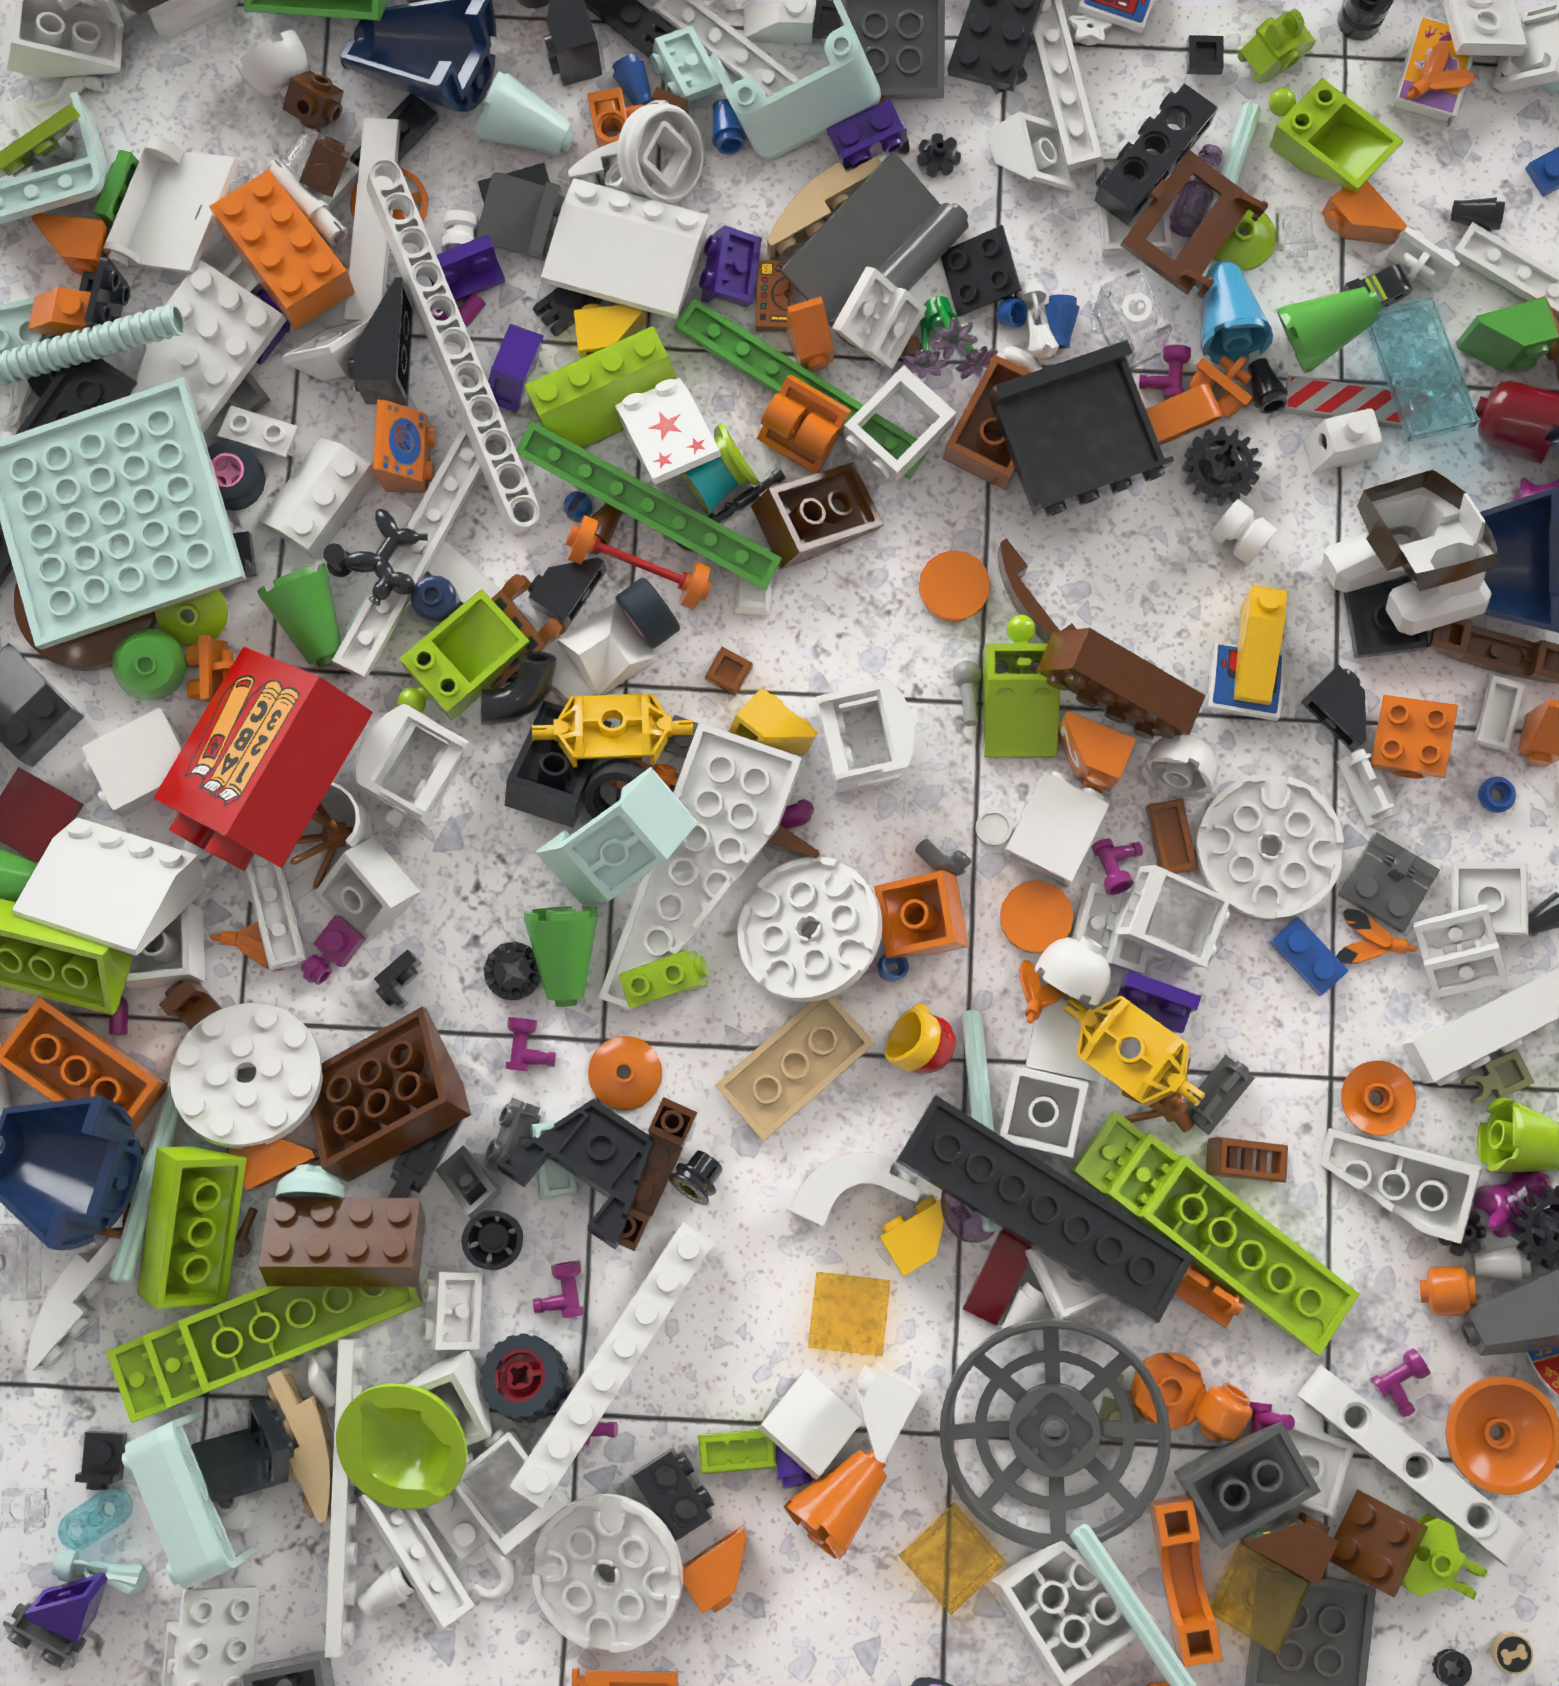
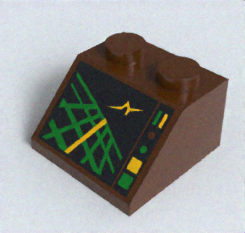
M1299 1511L1297 1517L1285 1512L1239 1539L1248 1548L1318 1585L1339 1542L1328 1535L1329 1526L1302 1511Z

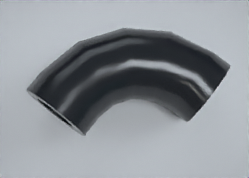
M538 651L523 653L520 656L518 675L512 683L503 688L482 689L481 725L516 722L535 711L550 692L556 670V657L550 653Z

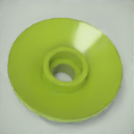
M1248 209L1214 259L1217 262L1228 261L1237 264L1241 271L1252 270L1265 263L1271 256L1276 244V230L1269 216L1264 212L1258 221H1253L1251 217L1254 213ZM1238 229H1246L1250 234L1243 236L1239 233Z
M218 589L155 611V616L163 632L171 635L180 644L192 646L198 644V636L210 635L211 638L216 639L222 633L228 619V607L223 594ZM184 609H189L194 613L195 617L193 620H188L183 616Z

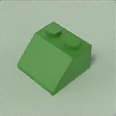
M1545 297L1477 315L1456 341V345L1459 350L1501 372L1515 369L1516 372H1524L1535 367L1537 361L1549 352V348L1559 338V334Z

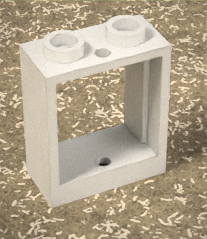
M903 365L845 424L844 441L853 453L858 456L863 454L872 462L871 467L877 475L883 479L889 478L896 484L954 425L956 412ZM896 392L932 423L898 460L861 428Z

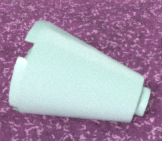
M502 70L498 72L485 99L486 104L483 113H480L474 135L483 140L556 156L560 154L561 150L568 152L575 136V132L570 130L572 123L508 72L506 73Z

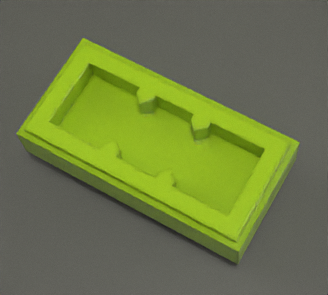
M760 1429L698 1434L701 1475L777 1468L775 1443Z

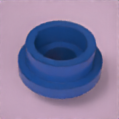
M1491 777L1485 780L1479 787L1478 799L1486 810L1492 813H1501L1512 807L1516 799V791L1509 780L1503 777ZM1492 789L1500 792V801L1492 799Z

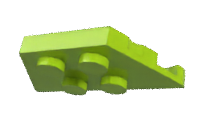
M72 103L0 151V178L6 175L18 176L32 166L28 160L34 156L38 157L41 155L45 157L60 147L57 141L66 135L81 116Z

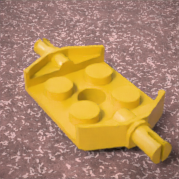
M652 693L571 696L559 718L554 719V725H532V740L558 741L559 746L573 767H577V759L650 757L651 764H655L668 742V737H672V735H693V720L671 721V716L666 715ZM609 718H616L622 724L616 728H608L603 725V722Z
M1119 996L1095 1009H1087L1076 1001L1075 998H1070L1068 1002L1079 1011L1065 1004L1063 1010L1079 1020L1081 1024L1077 1056L1142 1105L1147 1107L1174 1093H1179L1193 1103L1194 1106H1198L1200 1101L1189 1092L1194 1093L1203 1100L1205 1092H1202L1188 1082L1186 1077L1191 1046L1127 999ZM1129 1039H1136L1141 1044L1139 1055L1132 1059L1123 1057L1121 1048L1124 1042Z

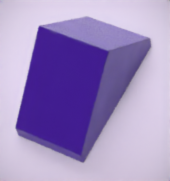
M100 1573L44 1589L24 1615L29 1622L77 1643L96 1618L108 1578L105 1573Z

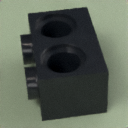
M674 1447L636 1470L632 1477L653 1512L667 1526L676 1542L712 1519L713 1512L710 1508L715 1503L705 1486L697 1487L690 1476L695 1470L684 1452L677 1454ZM662 1466L671 1467L677 1475L675 1483L669 1486L660 1484L655 1475L658 1468ZM681 1500H690L695 1504L697 1513L690 1519L681 1518L676 1512V1504Z

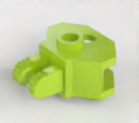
M1296 8L1284 13L1275 20L1273 17L1265 20L1256 29L1257 34L1240 49L1237 58L1240 62L1248 61L1256 71L1253 79L1257 84L1268 82L1283 71L1291 68L1313 48L1316 40L1305 27V19Z
M1430 1513L1415 1519L1426 1525L1428 1529L1401 1586L1420 1597L1442 1587L1448 1590L1452 1588L1474 1600L1477 1591L1470 1585L1455 1580L1459 1570L1463 1566L1468 1572L1485 1578L1488 1570L1466 1558L1467 1555L1459 1551L1453 1525Z

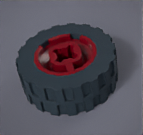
M520 1333L519 1336H508L506 1340L495 1344V1348L491 1352L489 1351L485 1357L487 1359L480 1370L482 1372L480 1387L483 1388L484 1392L482 1395L490 1403L489 1406L500 1415L522 1423V1421L533 1423L537 1419L548 1417L551 1411H555L560 1406L559 1402L562 1398L564 1399L566 1385L569 1383V1377H567L568 1367L562 1359V1354L542 1338L535 1335L530 1336L527 1333Z

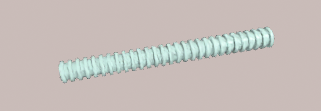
M170 303L165 308L162 306L157 307L155 311L149 309L145 313H136L134 317L128 315L124 317V320L118 318L114 322L107 321L103 325L97 324L93 328L86 327L83 331L76 330L73 334L65 333L63 336H55L42 342L37 341L32 345H24L22 348L16 347L12 351L6 350L0 354V386L1 384L9 385L11 381L16 383L21 379L26 380L31 376L37 377L41 373L48 374L51 370L58 371L61 368H69L71 365H79L82 361L90 362L92 358L97 360L102 355L108 357L112 352L118 354L122 350L129 351L133 347L139 348L143 344L150 345L153 343V340L161 342L163 337L171 339L174 335L182 336L185 329L183 316L180 310Z

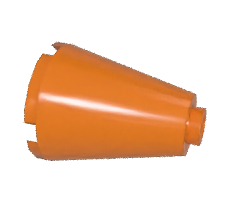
M858 1450L789 1499L783 1508L797 1526L799 1524L802 1525L808 1532L807 1536L832 1558L840 1560L846 1554L887 1478L883 1471L886 1464L877 1461L873 1451L869 1450L865 1454Z

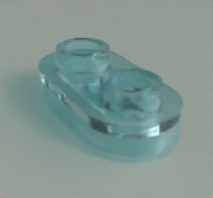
M110 1487L108 1490H102L61 1519L58 1526L60 1542L71 1550H81L90 1546L130 1517L133 1508L131 1496L126 1490L119 1487ZM106 1502H111L114 1505L115 1511L113 1515H108L104 1511ZM73 1524H78L81 1527L82 1534L80 1537L72 1534Z

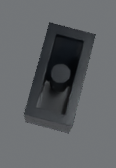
M596 557L584 560L581 565L572 562L548 567L543 576L538 574L534 578L528 589V593H530L528 598L532 607L551 619L562 620L568 629L606 573L605 562Z
M1338 665L1301 703L1353 752L1366 741L1365 689L1360 685V679L1354 672L1347 668L1343 669Z

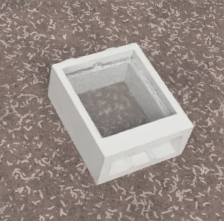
M1157 865L1140 866L1115 934L1188 967L1207 968L1208 963L1212 961L1216 954V940L1220 929L1228 921V907L1231 899Z
M514 1427L506 1434L500 1428L484 1441L483 1444L487 1449L477 1458H474L471 1453L467 1455L465 1471L455 1488L456 1492L504 1555L560 1511L569 1501L557 1485L541 1509L509 1487L532 1452Z

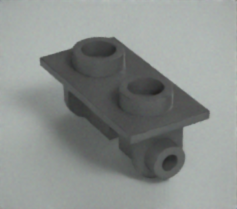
M1224 1055L1198 1089L1205 1092L1203 1100L1193 1094L1200 1101V1104L1194 1106L1189 1100L1186 1102L1188 1108L1185 1112L1194 1121L1195 1125L1207 1135H1210L1255 1079L1248 1073L1249 1069L1240 1061H1233L1227 1055Z
M513 1097L510 1104H506L503 1107L499 1117L501 1128L497 1139H493L490 1142L486 1152V1160L488 1161L486 1168L499 1174L500 1171L497 1170L496 1165L498 1160L507 1154L510 1156L523 1148V1145L517 1143L519 1136L531 1139L529 1125L539 1123L541 1116L538 1115L540 1107L526 1103L525 1109H523L525 1102Z
M19 1603L11 1615L12 1618L16 1619L13 1625L5 1620L3 1622L4 1628L9 1632L7 1639L27 1650L30 1644L42 1650L40 1658L57 1668H60L63 1663L73 1668L75 1663L70 1655L73 1651L79 1654L87 1639L81 1637L75 1643L53 1632H47L45 1628L26 1619L24 1614L32 1604L24 1605Z

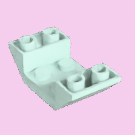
M650 767L622 788L621 799L571 836L566 830L562 831L540 847L536 854L583 906L608 902L665 862L697 825V820Z

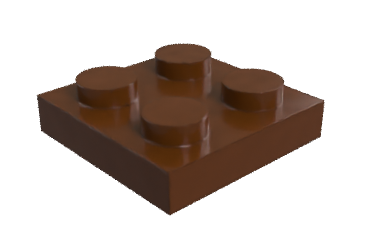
M1357 1489L1335 1534L1334 1539L1339 1542L1330 1562L1395 1598L1428 1527Z

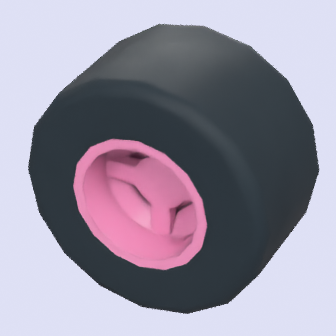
M230 440L210 445L207 449L225 509L236 511L245 509L255 503L264 491L266 477L263 466L251 449L240 442Z
M643 577L638 579L616 596V601L621 610L649 647H658L680 630L676 617L647 579Z

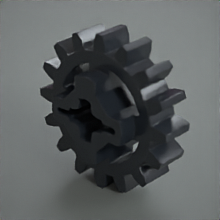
M1224 427L1219 428L1217 435H1214L1210 429H1207L1203 434V439L1196 436L1191 443L1193 448H1187L1184 454L1188 461H1185L1182 465V471L1190 472L1184 482L1185 484L1194 483L1196 485L1192 493L1194 496L1201 492L1205 493L1204 502L1207 504L1212 497L1217 498L1219 506H1223L1227 497L1234 503L1237 499H1240V493L1247 496L1252 490L1251 485H1255L1259 480L1260 476L1254 472L1259 471L1262 462L1253 460L1259 450L1258 448L1249 449L1247 447L1251 440L1249 436L1242 441L1239 440V430L1237 429L1231 435H1226ZM1213 446H1222L1215 450L1210 448ZM1225 456L1226 459L1223 463L1225 464L1224 471L1218 476L1219 462ZM1226 483L1234 484L1229 487H1221V485Z
M1557 1185L1554 1191L1546 1186H1541V1196L1528 1192L1527 1197L1530 1202L1527 1205L1517 1203L1516 1205L1522 1211L1521 1216L1511 1217V1221L1519 1225V1229L1511 1232V1237L1521 1241L1516 1249L1524 1255L1528 1254L1526 1259L1535 1265L1540 1263L1541 1266L1548 1270H1552L1554 1263L1559 1267V1233L1552 1231L1551 1227L1546 1225V1221L1557 1225L1556 1228L1559 1229V1186Z

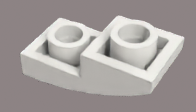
M618 141L594 150L574 164L568 170L570 185L575 178L605 186L604 172H607L618 161Z

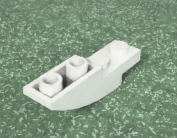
M110 1237L94 1256L89 1252L76 1253L63 1269L50 1289L33 1328L26 1367L31 1372L44 1369L45 1367L47 1369L53 1367L64 1355L65 1351L62 1348L70 1338L77 1339L89 1327L91 1322L87 1319L95 1310L84 1300L86 1298L88 1300L93 1299L105 1286L102 1280L111 1271L120 1239Z

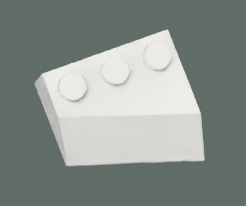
M1059 1541L1020 1559L991 1580L1050 1677L1060 1686L1071 1685L1137 1637L1087 1561L1064 1541ZM1148 1612L1154 1623H1157L1159 1620Z

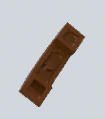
M1006 538L1000 543L997 552L998 565L1004 587L1019 615L1030 617L1035 624V634L1045 643H1048L1052 633L1059 632L1060 630L1021 581V578L1025 576L1028 565ZM1071 623L1061 631L1075 630L1077 628Z
M1469 619L1432 629L1429 647L1443 655L1486 670L1529 680L1559 684V644L1540 640L1536 643L1473 626V620Z

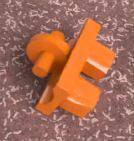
M1224 355L1218 363L1228 371L1224 375L1206 359L1202 358L1196 365L1198 371L1192 378L1189 388L1192 389L1209 383L1212 389L1217 384L1226 392L1217 403L1222 415L1230 419L1243 406L1247 408L1253 401L1251 395L1233 382L1235 377L1244 385H1247L1251 380L1252 376L1243 370L1248 359L1241 356L1234 363Z
M210 635L198 636V644L186 648V661L188 665L199 668V678L191 679L187 683V697L210 703L234 663L233 650H228L227 641L213 639Z

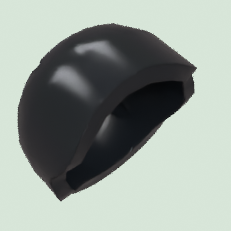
M499 1210L480 1212L468 1221L463 1230L462 1249L466 1258L476 1267L487 1270L503 1269L511 1265L521 1252L523 1245L521 1225L514 1217ZM495 1216L500 1217L498 1222L495 1220ZM480 1222L482 1227L476 1226L475 1223ZM512 1228L515 1229V1233H509L508 1231ZM479 1242L475 1247H471V1243ZM505 1247L511 1249L512 1253L508 1254ZM489 1253H492L491 1261H487Z

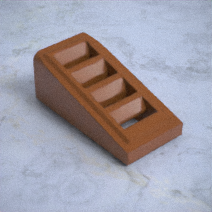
M1225 1137L1209 1138L1207 1142L1206 1173L1212 1176L1286 1183L1288 1145ZM1238 1149H1242L1240 1169H1237ZM1253 1150H1257L1256 1171H1252ZM1267 1152H1272L1271 1173H1266Z

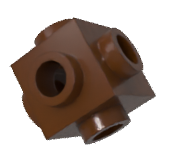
M309 70L290 78L282 110L298 118L305 127L318 130L335 123L342 113L341 100L344 91L333 85L328 77L315 74Z

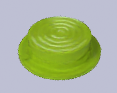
M388 1383L371 1387L357 1395L348 1404L338 1422L336 1448L344 1471L359 1490L381 1504L399 1509H420L434 1505L446 1498L456 1488L463 1476L467 1463V1443L463 1429L448 1405L428 1390L399 1383Z

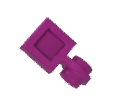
M334 915L313 943L323 954L320 957L314 954L301 966V971L304 973L303 978L309 983L322 984L332 973L331 962L338 967H346L366 941V938L342 916Z

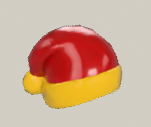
M918 1003L904 1012L895 1023L886 1041L884 1056L899 1069L922 1075L942 1070L951 1061L956 1048V1037L951 1025L945 1019L931 1015L929 1008L925 1004Z

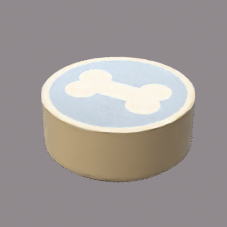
M1504 1632L1499 1634L1492 1642L1491 1656L1494 1663L1503 1671L1509 1674H1521L1527 1671L1533 1662V1649L1530 1643L1519 1634Z

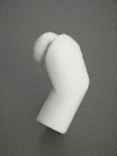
M1015 346L1005 348L1004 353L999 355V357L1030 372L1043 369L1037 358L1032 357L1030 352Z
M327 1348L321 1349L318 1353L314 1352L308 1359V1384L324 1408H329L336 1403V1390L327 1378V1369L335 1365V1357Z

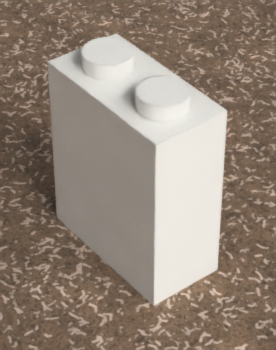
M160 707L81 747L86 756L82 763L91 779L97 778L102 789L98 792V796L106 810H112L124 817L156 801L153 797L185 743L171 715Z
M1044 771L1003 855L1068 887L1073 881L1110 804L1103 801L1105 797L1101 793L1091 788H1085L1083 791L1071 785L1072 780L1067 776L1052 771L1051 774Z

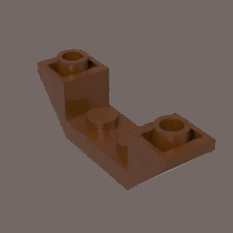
M663 1097L648 1129V1135L654 1138V1145L619 1245L632 1251L636 1250L669 1181L668 1177L677 1164L698 1113Z

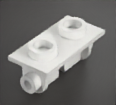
M230 405L217 436L285 458L287 455L293 456L295 454L297 444L293 442V438L298 426Z
M1370 747L1355 751L1350 756L1336 761L1366 827L1401 813L1381 770L1372 768L1370 764L1372 758Z

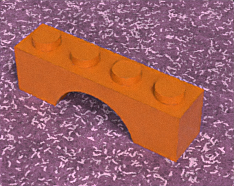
M1187 1495L1155 1499L1149 1505L1176 1655L1184 1667L1223 1661L1216 1621L1208 1601L1202 1575L1199 1553L1201 1540L1193 1500Z

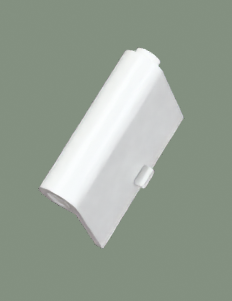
M154 135L149 136L103 247V252L108 256L107 258H110L115 266L127 269L129 265L193 274L215 223L209 206L226 196L240 160L233 156L184 152L176 144L165 138Z

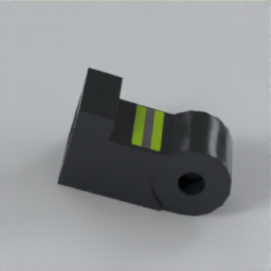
M1394 264L1362 280L1357 278L1346 283L1341 292L1365 287L1368 293L1375 290L1384 310L1389 305L1410 294L1413 288L1400 264Z

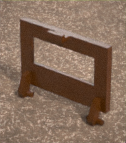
M1188 150L1168 179L1165 181L1162 178L1150 195L1153 198L1121 242L1120 246L1184 294L1188 295L1192 288L1196 286L1200 289L1197 296L1203 298L1214 283L1213 278L1202 276L1206 268L1248 209L1254 213L1251 217L1252 220L1258 221L1267 209L1268 203L1250 196L1191 150ZM1193 175L1218 193L1220 197L1178 256L1173 260L1146 238Z

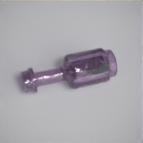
M1206 144L1199 151L1198 156L1214 168V166L1221 164L1223 152L1215 145ZM1196 177L1194 180L1187 181L1179 192L1169 217L1171 230L1183 237H1191L1207 215L1214 196L1213 190Z

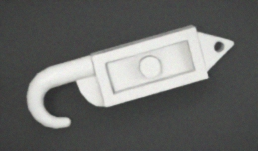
M454 1489L440 1502L425 1507V1511L460 1561L468 1565H476L490 1559L499 1571L501 1581L496 1588L488 1590L479 1584H475L473 1590L480 1597L487 1600H496L505 1596L514 1582V1569L511 1561L496 1545Z

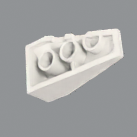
M1328 1128L1320 1165L1356 1189H1360L1381 1203L1380 1205L1411 1223L1413 1227L1422 1233L1462 1243L1482 1171L1481 1166Z

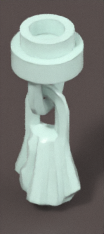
M67 1549L65 1552L59 1551L52 1567V1575L58 1576V1580L70 1582L73 1575L85 1576V1578L97 1575L98 1568L108 1570L106 1585L115 1587L127 1595L138 1594L147 1586L149 1580L147 1571L141 1564L119 1565L101 1561L89 1563L78 1560L79 1551ZM77 1566L83 1567L84 1570H82V1569H77L76 1567H77Z

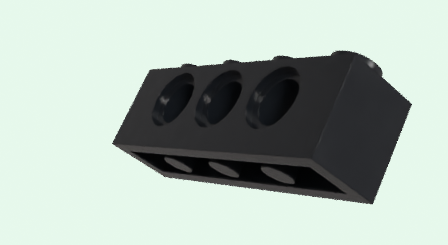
M1185 83L1176 93L1170 91L1160 104L1159 110L1161 111L1155 119L1150 116L1143 123L1138 131L1140 137L1135 143L1128 142L1122 148L1116 159L1119 162L1111 170L1107 167L1101 173L1095 183L1098 190L1094 201L1128 225L1151 198L1150 195L1162 178L1164 180L1167 179L1187 151L1191 150L1211 126L1218 107ZM1168 124H1175L1180 127V130L1171 129ZM1146 150H1156L1160 155H1151ZM1125 175H1134L1139 180L1130 181Z

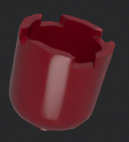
M1515 381L1499 383L1492 389L1488 398L1480 396L1473 417L1479 418L1477 428L1479 438L1490 447L1542 464L1551 446V442L1546 441L1551 425L1559 426V393Z

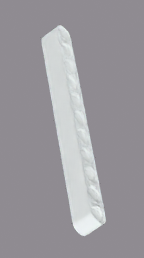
M379 159L370 167L366 185L368 195L502 521L510 532L518 535L525 534L531 530L539 518L540 509L403 173L398 164L393 160ZM386 176L391 179L393 184L383 186L375 178ZM392 209L401 210L407 218L404 220L395 219L390 215L389 211ZM408 242L414 243L420 248V252L415 254L409 253L404 249L403 244ZM427 276L431 278L434 286L424 287L420 285L417 277ZM440 309L446 313L448 319L445 321L436 320L432 317L430 311ZM447 342L456 343L461 348L462 353L450 354L445 349L444 344ZM462 375L471 377L475 382V387H463L459 383L458 377ZM477 408L483 409L488 414L489 420L485 422L476 420L472 415V410ZM496 442L501 446L503 453L501 455H492L487 451L485 443ZM499 476H511L516 482V487L513 489L505 488L501 485ZM523 508L528 512L530 520L528 522L518 521L513 515V509Z

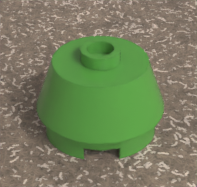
M150 628L139 629L126 635L116 646L112 657V670L118 685L127 694L140 700L155 701L171 695L181 685L186 673V658L180 644L168 633Z

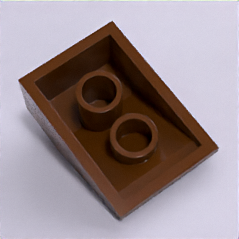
M854 462L770 487L751 505L772 552L783 558L779 566L780 569L813 559L884 525Z

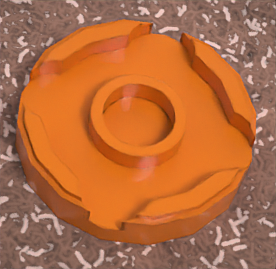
M951 550L939 553L927 562L920 575L919 594L930 614L942 621L957 623L965 621L973 615L975 616L982 610L989 597L991 582L987 569L978 558L967 552Z
M1039 880L1023 882L1012 889L1002 902L1000 910L1001 930L1009 943L1021 951L1043 953L1050 944L1058 939L1066 938L1071 931L1073 922L1071 903L1064 892L1052 883Z
M1174 1352L1155 1353L1144 1359L1142 1362L1149 1368L1162 1392L1168 1410L1170 1430L1184 1425L1187 1426L1195 1421L1196 1410L1206 1395V1386L1203 1384L1202 1373L1199 1367L1188 1357ZM1135 1371L1131 1384L1132 1402L1138 1414L1145 1421L1158 1424L1150 1392L1139 1373Z

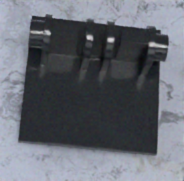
M1003 225L952 246L941 256L957 317L1000 299H1003V301L1018 299L1017 292L1022 291Z

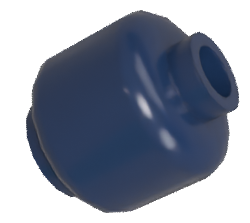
M431 575L419 580L415 584V591L411 594L410 598L416 615L422 622L430 626H438L460 607V598L457 590L449 580L442 576Z

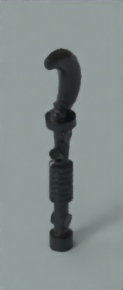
M776 468L771 472V476L755 487L751 486L735 497L733 503L725 502L724 508L726 509L718 512L716 515L712 512L707 517L720 523L730 517L735 511L743 510L756 501L762 492L775 483L780 484L786 479L784 473L780 468ZM675 541L682 549L693 552V550Z

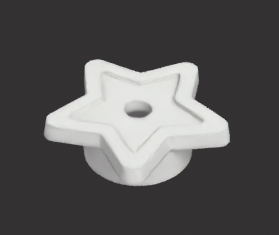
M1088 14L1070 16L1068 19V23L1075 28V39L1084 45H1095L1098 42L1101 44L1105 43L1104 32L1112 27V22L1092 17Z

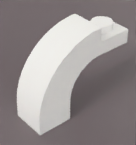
M869 1152L850 1153L836 1157L812 1172L799 1188L789 1211L824 1226L836 1199L846 1189L854 1185L863 1183L878 1185L916 1203L923 1188L916 1186L918 1178L898 1169L895 1175L889 1173L895 1160L894 1158Z

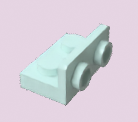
M692 25L655 38L653 52L650 55V63L655 74L661 75L666 91L688 100L689 106L691 101L721 90V82Z

